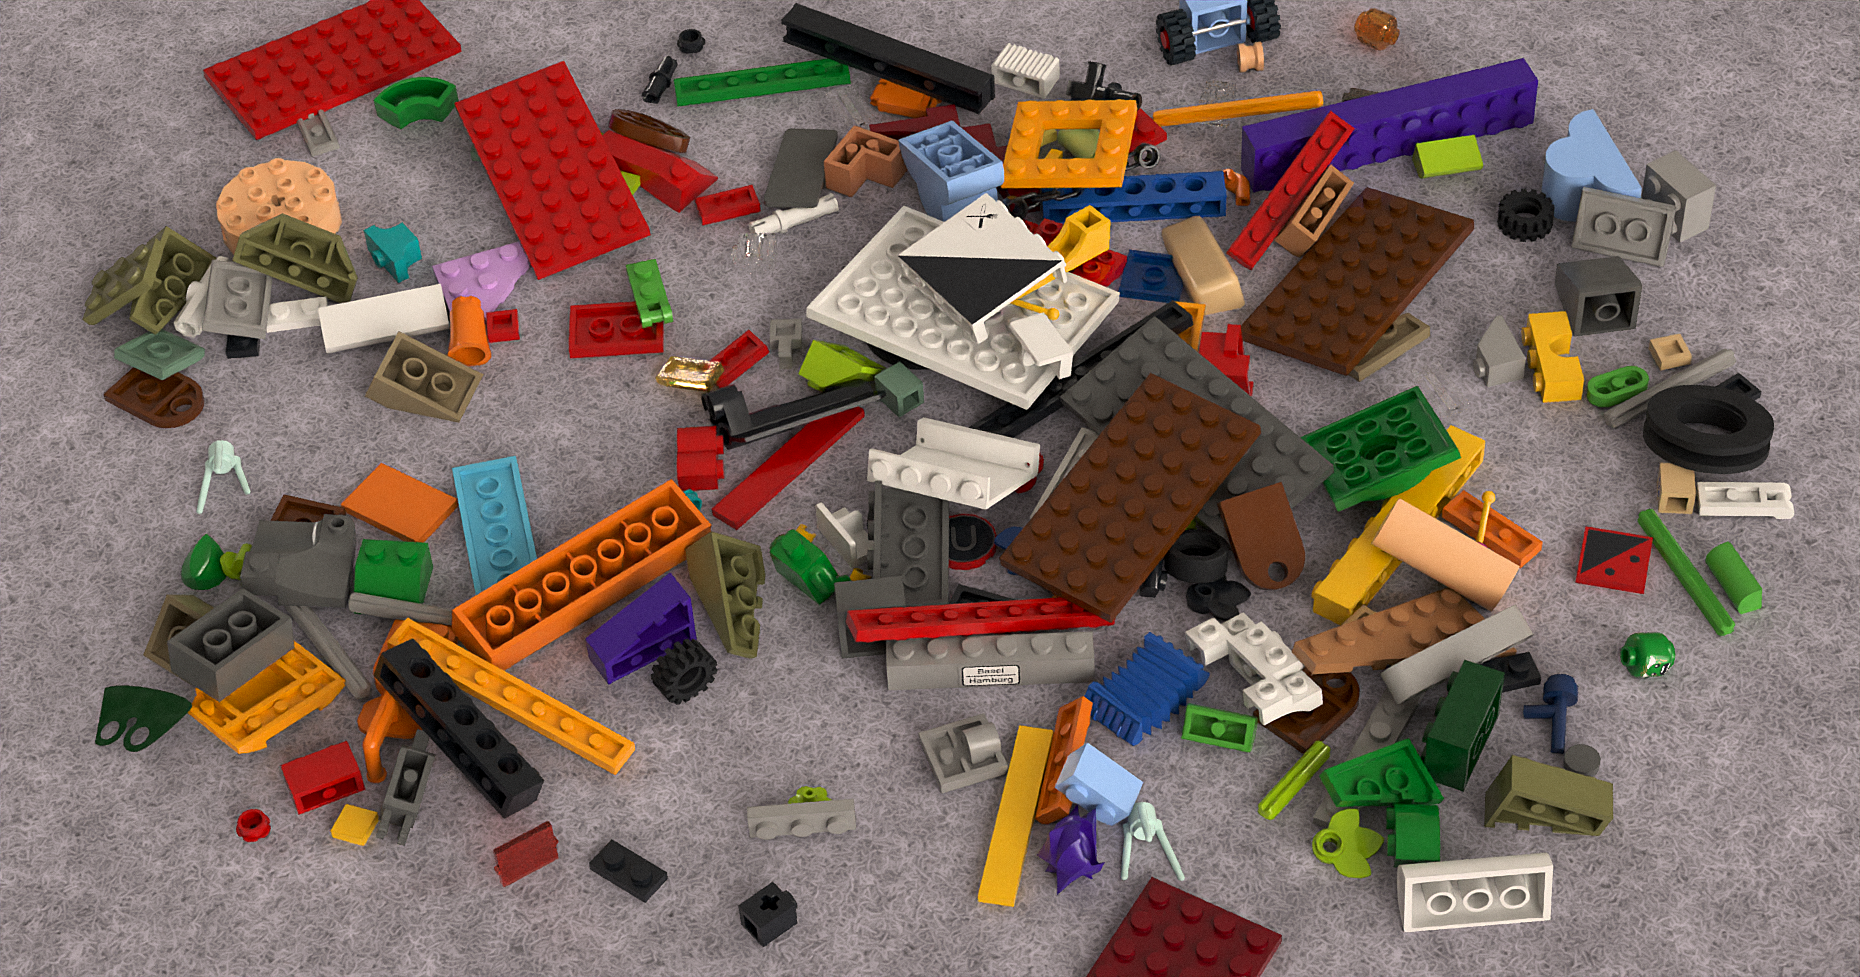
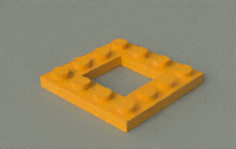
M1030 100L1018 102L1003 163L1004 182L1001 188L1122 187L1137 114L1136 100ZM1100 129L1095 157L1038 159L1044 130Z

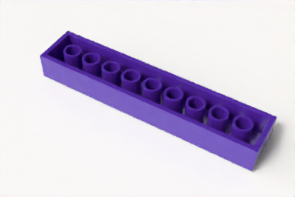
M1520 58L1242 126L1241 171L1249 180L1253 193L1272 190L1330 111L1355 128L1330 162L1339 171L1355 170L1364 165L1376 162L1383 163L1389 159L1404 155L1411 156L1414 153L1416 143L1475 135V137L1496 135L1501 131L1524 128L1534 122L1538 79L1526 60Z

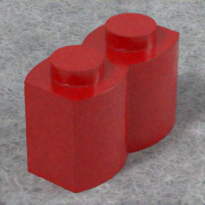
M716 426L677 428L678 486L682 491L687 489L693 491L718 489V479L725 478L723 459L718 460V455L724 454L723 435H717Z

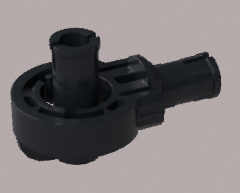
M1088 61L1085 82L1068 81L1066 95L1071 96V101L1136 100L1137 111L1142 105V96L1139 93L1124 91L1119 83L1112 82L1108 84V87L1102 86L1105 69L1107 68L1106 64Z

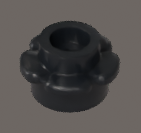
M696 29L682 31L677 41L679 50L686 54L698 53L703 49V45H705V39L702 37L701 32Z

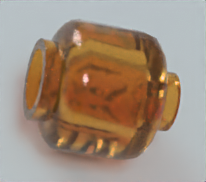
M1378 8L1363 11L1358 16L1354 26L1358 41L1378 51L1386 49L1389 45H1394L1400 34V30L1397 29L1398 22L1395 16Z

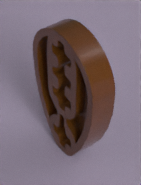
M612 110L608 127L623 136L679 153L687 152L691 138L681 130L661 120L630 110Z

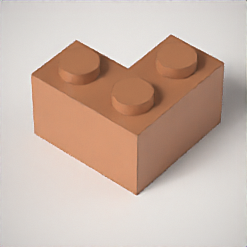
M855 125L824 160L826 188L849 197H853L867 179L894 188L908 170L904 163L898 140Z

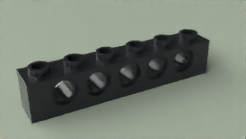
M412 638L381 653L373 676L504 819L528 807L537 800L544 783V779L540 776L539 772L520 755L516 747L509 743L497 730L494 723L485 717L474 705L472 699L461 691L452 681L449 674L437 665L425 649Z

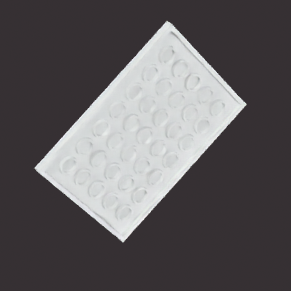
M903 206L806 308L807 318L1026 410L1056 376L1048 364L1037 366L1036 364L1030 366L1023 365L1021 362L1022 344L1010 329L1012 321L1040 313L1009 303L984 321L988 338L978 345L903 275L897 255L944 223L941 220ZM1067 272V282L1063 283L1059 278H1056L1018 300L1046 309L1056 308L1059 311V317L1057 320H1050V322L1071 348L1074 355L1118 304L1120 292Z

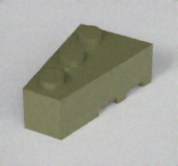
M1512 755L1485 792L1484 827L1495 828V822L1518 824V830L1529 831V825L1551 826L1553 833L1600 836L1613 819V783L1567 771L1560 767L1532 761L1525 757Z

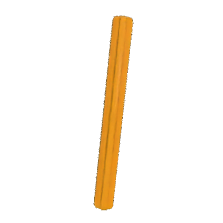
M1311 91L1158 110L1153 112V120L1160 127L1319 108L1323 106V95L1321 91Z

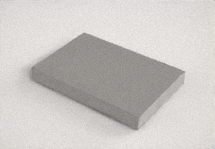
M1583 187L1571 248L1613 257L1619 256L1622 259L1664 267L1677 206Z
M212 260L202 331L265 339L273 277L238 263Z

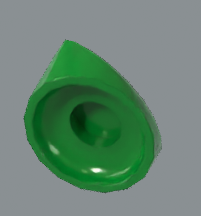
M205 534L190 550L181 568L183 583L194 590L211 589L218 586L226 578L220 563V558L224 552L208 534Z

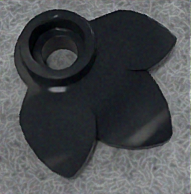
M1226 574L1213 582L1192 584L1186 592L1187 605L1192 611L1199 614L1211 613L1215 618L1225 621L1239 615L1240 613L1236 606L1247 601L1251 596L1250 590L1242 583L1233 580L1227 581Z

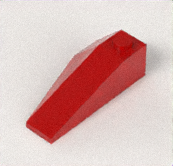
M610 130L602 135L620 171L640 176V187L678 213L718 180L716 175L691 159Z

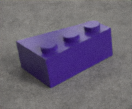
M670 572L585 638L588 657L608 685L656 661L659 655L664 657L666 655L664 650L668 647L672 650L674 643L679 641L682 644L684 639H689L690 641L692 639L697 640L691 597Z

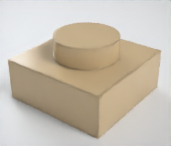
M1681 334L1650 339L1648 349L1660 371L1691 364L1692 354Z

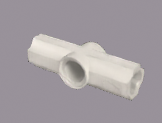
M219 256L217 258V260L231 262L229 258ZM211 265L200 282L193 281L189 285L186 294V304L174 321L176 331H179L183 336L195 338L196 335H200L202 332Z

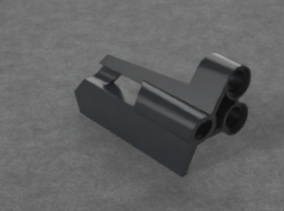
M854 379L832 386L824 393L781 405L776 404L749 413L742 391L738 392L735 384L702 393L701 401L704 410H708L710 414L709 421L711 425L716 426L717 434L724 437V446L727 450H731L792 430L799 425L880 400L886 396L885 390L873 391L867 381Z

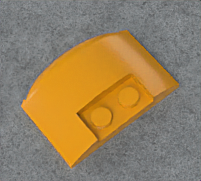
M294 641L295 648L220 702L196 687L197 695L192 702V708L188 711V714L238 754L254 752L267 748L266 741L310 712L315 709L323 710L341 692L346 680Z

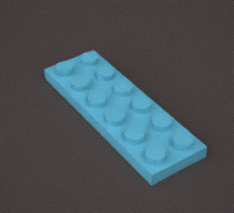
M516 456L452 468L476 595L537 559Z

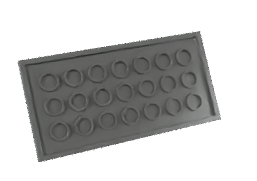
M1155 316L1060 396L1061 403L1099 436L1146 377L1152 373L1260 425L1261 434L1194 518L1206 530L1224 537L1229 544L1231 552L1233 551L1216 503L1282 482L1292 510L1334 473L1333 464Z

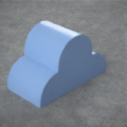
M1594 109L1583 111L1574 116L1569 123L1568 136L1553 142L1546 151L1541 192L1546 194V198L1550 197L1555 207L1554 217L1560 220L1576 222L1583 187L1641 198L1642 187Z
M954 121L946 122L898 140L904 163L910 175L917 183L922 205L929 216L945 222L985 193L995 201L998 200L996 187L1001 186L1004 182L1003 162Z

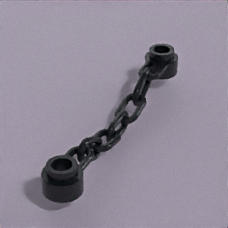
M1149 143L1140 144L1133 152L1128 154V158L1134 156L1135 163L1129 165L1127 161L1125 171L1139 166L1146 169L1156 167L1161 158L1159 149ZM1146 150L1147 156L1142 159V154ZM1053 188L1052 191L1040 194L1030 192L1020 197L1008 196L1002 203L1006 206L1008 212L1010 205L1014 203L1015 208L1009 213L1014 218L1019 217L1023 220L1028 210L1037 207L1039 202L1052 199L1062 201L1076 196L1081 190L1086 188H1071L1074 192L1062 196L1057 191L1061 188ZM1031 197L1033 204L1027 205L1025 199Z

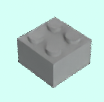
M1675 150L1646 165L1641 199L1677 206L1671 236L1680 243L1709 229L1716 185Z

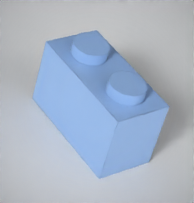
M1087 742L1068 755L1054 788L1088 812L1096 808V819L1113 826L1130 815L1143 782Z

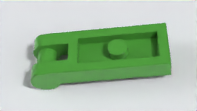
M656 259L626 265L628 280L642 328L652 327V323L661 321L664 324L674 322L671 306L668 302Z

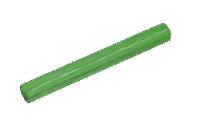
M1650 508L1646 511H1641L1638 514L1637 522L1647 536L1653 537L1652 543L1719 636L1731 634L1734 631L1735 622L1656 512Z

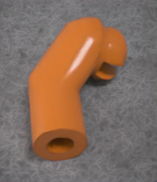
M1230 168L1224 169L1225 188L1235 194L1236 205L1249 206L1251 202L1249 180Z

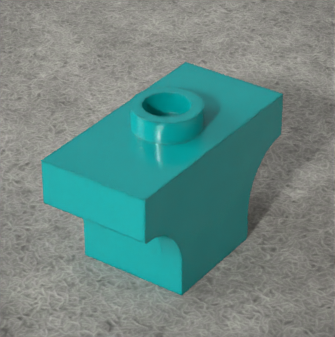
M403 222L392 228L382 229L372 225L363 230L368 251L371 253L378 268L384 267L398 283L408 279V268L410 265L422 259L418 238Z

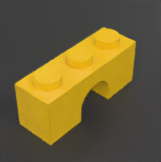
M1566 311L1528 314L1527 326L1522 327L1521 330L1523 346H1529L1527 351L1528 368L1535 370V373H1533V388L1535 392H1540L1543 403L1582 399L1584 377L1578 356H1558L1569 354L1572 331Z

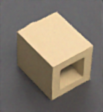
M1660 463L1657 477L1658 513L1692 514L1696 496L1694 471L1672 463Z

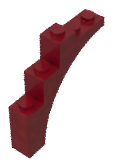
M953 104L926 108L925 117L869 125V131L899 140L949 121H954L958 126H960L956 106ZM990 123L961 127L1004 163L1008 145L996 146ZM996 187L1003 199L1008 196L1020 197L1030 192L1040 194L1039 188ZM1031 197L1025 199L1027 205L1033 204ZM1040 202L1037 207L1028 210V213L1040 211ZM1014 203L1010 205L1009 212H1012L1014 210Z

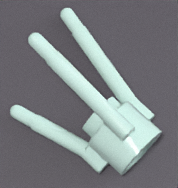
M217 440L209 445L208 460L205 462V473L196 509L197 514L203 512L213 471L216 474H225L231 468H234L244 493L247 495L251 492L241 467V458L234 456V447L228 441Z
M1148 802L1135 803L1130 815L1127 816L1128 822L1122 826L1124 843L1121 879L1126 880L1128 878L1132 836L1139 840L1151 842L1152 837L1157 834L1178 880L1183 881L1185 879L1184 874L1165 835L1162 821L1156 819L1154 806Z

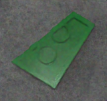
M1410 738L1325 769L1319 775L1336 807L1393 806V804L1432 805L1439 804L1444 800Z

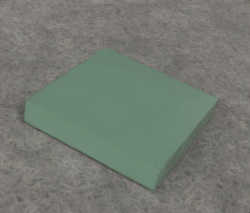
M163 329L156 335L149 331L115 348L114 352L115 359L161 380L191 366L205 356V348Z

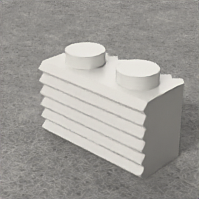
M1010 43L1006 44L991 65L995 84L1044 99L1060 78L1059 59L1057 57L1054 58L1049 54L1043 55L1036 50H1027L1025 47H1017L1015 44L1011 45Z

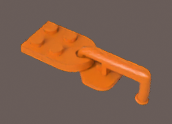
M394 620L374 664L373 675L381 653L389 650L387 641L405 620ZM417 622L457 645L459 639L453 633L452 625ZM374 677L376 689L381 696L363 705L357 719L359 730L366 734L362 747L367 769V780L371 783H380L387 777V771L382 766L379 751L384 738L411 739L415 737L417 729H423Z

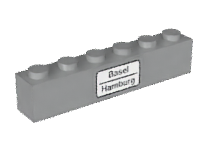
M1093 631L886 640L888 690L1095 682Z

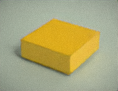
M346 804L330 830L332 837L364 846L379 821L378 812Z

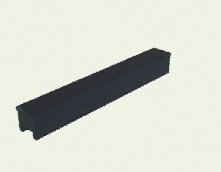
M795 3L793 8L781 19V24L785 25L787 34L783 37V42L946 103L955 104L957 107L976 114H980L988 103L995 99L994 75L798 3Z

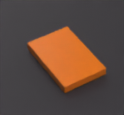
M380 463L341 503V507L345 508L346 513L403 541L422 543L459 506L457 498L383 463Z

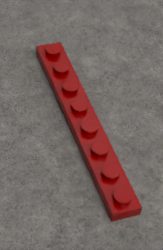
M1059 597L848 610L846 623L855 642L870 643L879 640L939 638L941 636L957 635L971 636L973 634L987 633L1003 634L1005 632L1018 631L1034 632L1049 629L1066 630L1068 628L1080 627L1097 628L1114 625L1115 619L1110 623L1078 605Z

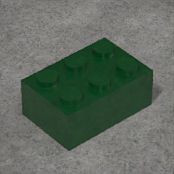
M1467 660L1463 661L1459 672H1452L1447 685L1449 693L1446 698L1440 697L1434 714L1437 718L1434 723L1428 722L1422 738V742L1426 743L1421 759L1434 782L1464 792L1499 717L1504 672Z

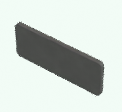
M790 128L785 131L764 195L765 206L815 208L818 206L825 182L824 160L835 149L838 139L836 130Z

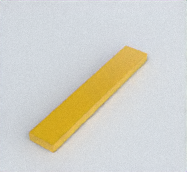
M1019 725L978 892V902L1014 907L1053 738V730Z

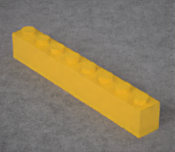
M1449 426L1447 432L1457 446L1461 458L1431 471L1425 479L1411 489L1384 500L1381 511L1376 517L1372 516L1369 518L1364 527V532L1359 538L1355 537L1351 540L1346 554L1341 560L1336 559L1333 562L1328 576L1323 581L1319 580L1315 584L1311 594V598L1314 599V613L1341 626L1361 606H1367L1402 563L1401 560L1371 544L1387 514L1400 498L1437 519L1442 513V508L1455 497L1483 462L1485 440L1455 426Z

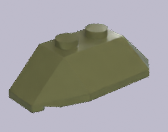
M283 213L242 232L232 260L320 296H326L328 299L338 303L351 301L358 279L341 236Z

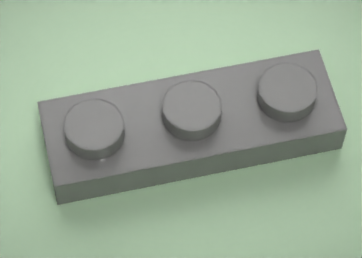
M854 799L747 807L750 838L758 837L763 840H770L780 835L806 837L818 832L842 834L847 830H856Z

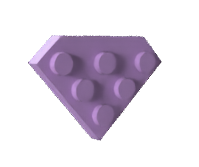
M520 242L432 266L437 283L441 284L449 314L452 310V301L455 298L474 296L481 301L485 325L487 324L486 312H494L498 305L502 304L514 289V284L520 276H524L530 268Z

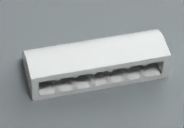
M441 284L318 308L327 354L393 341L398 331L413 337L450 329Z

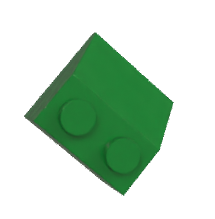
M363 539L355 564L354 592L423 604L433 571L428 543Z

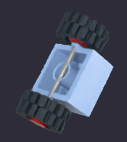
M1180 0L1178 10L1158 14L1156 17V25L1158 27L1156 28V33L1159 36L1157 40L1161 45L1160 50L1163 52V58L1170 66L1194 60L1196 54L1246 42V31L1252 43H1262L1277 39L1280 36L1279 29H1281V24L1279 23L1280 15L1277 14L1278 6L1275 5V0Z

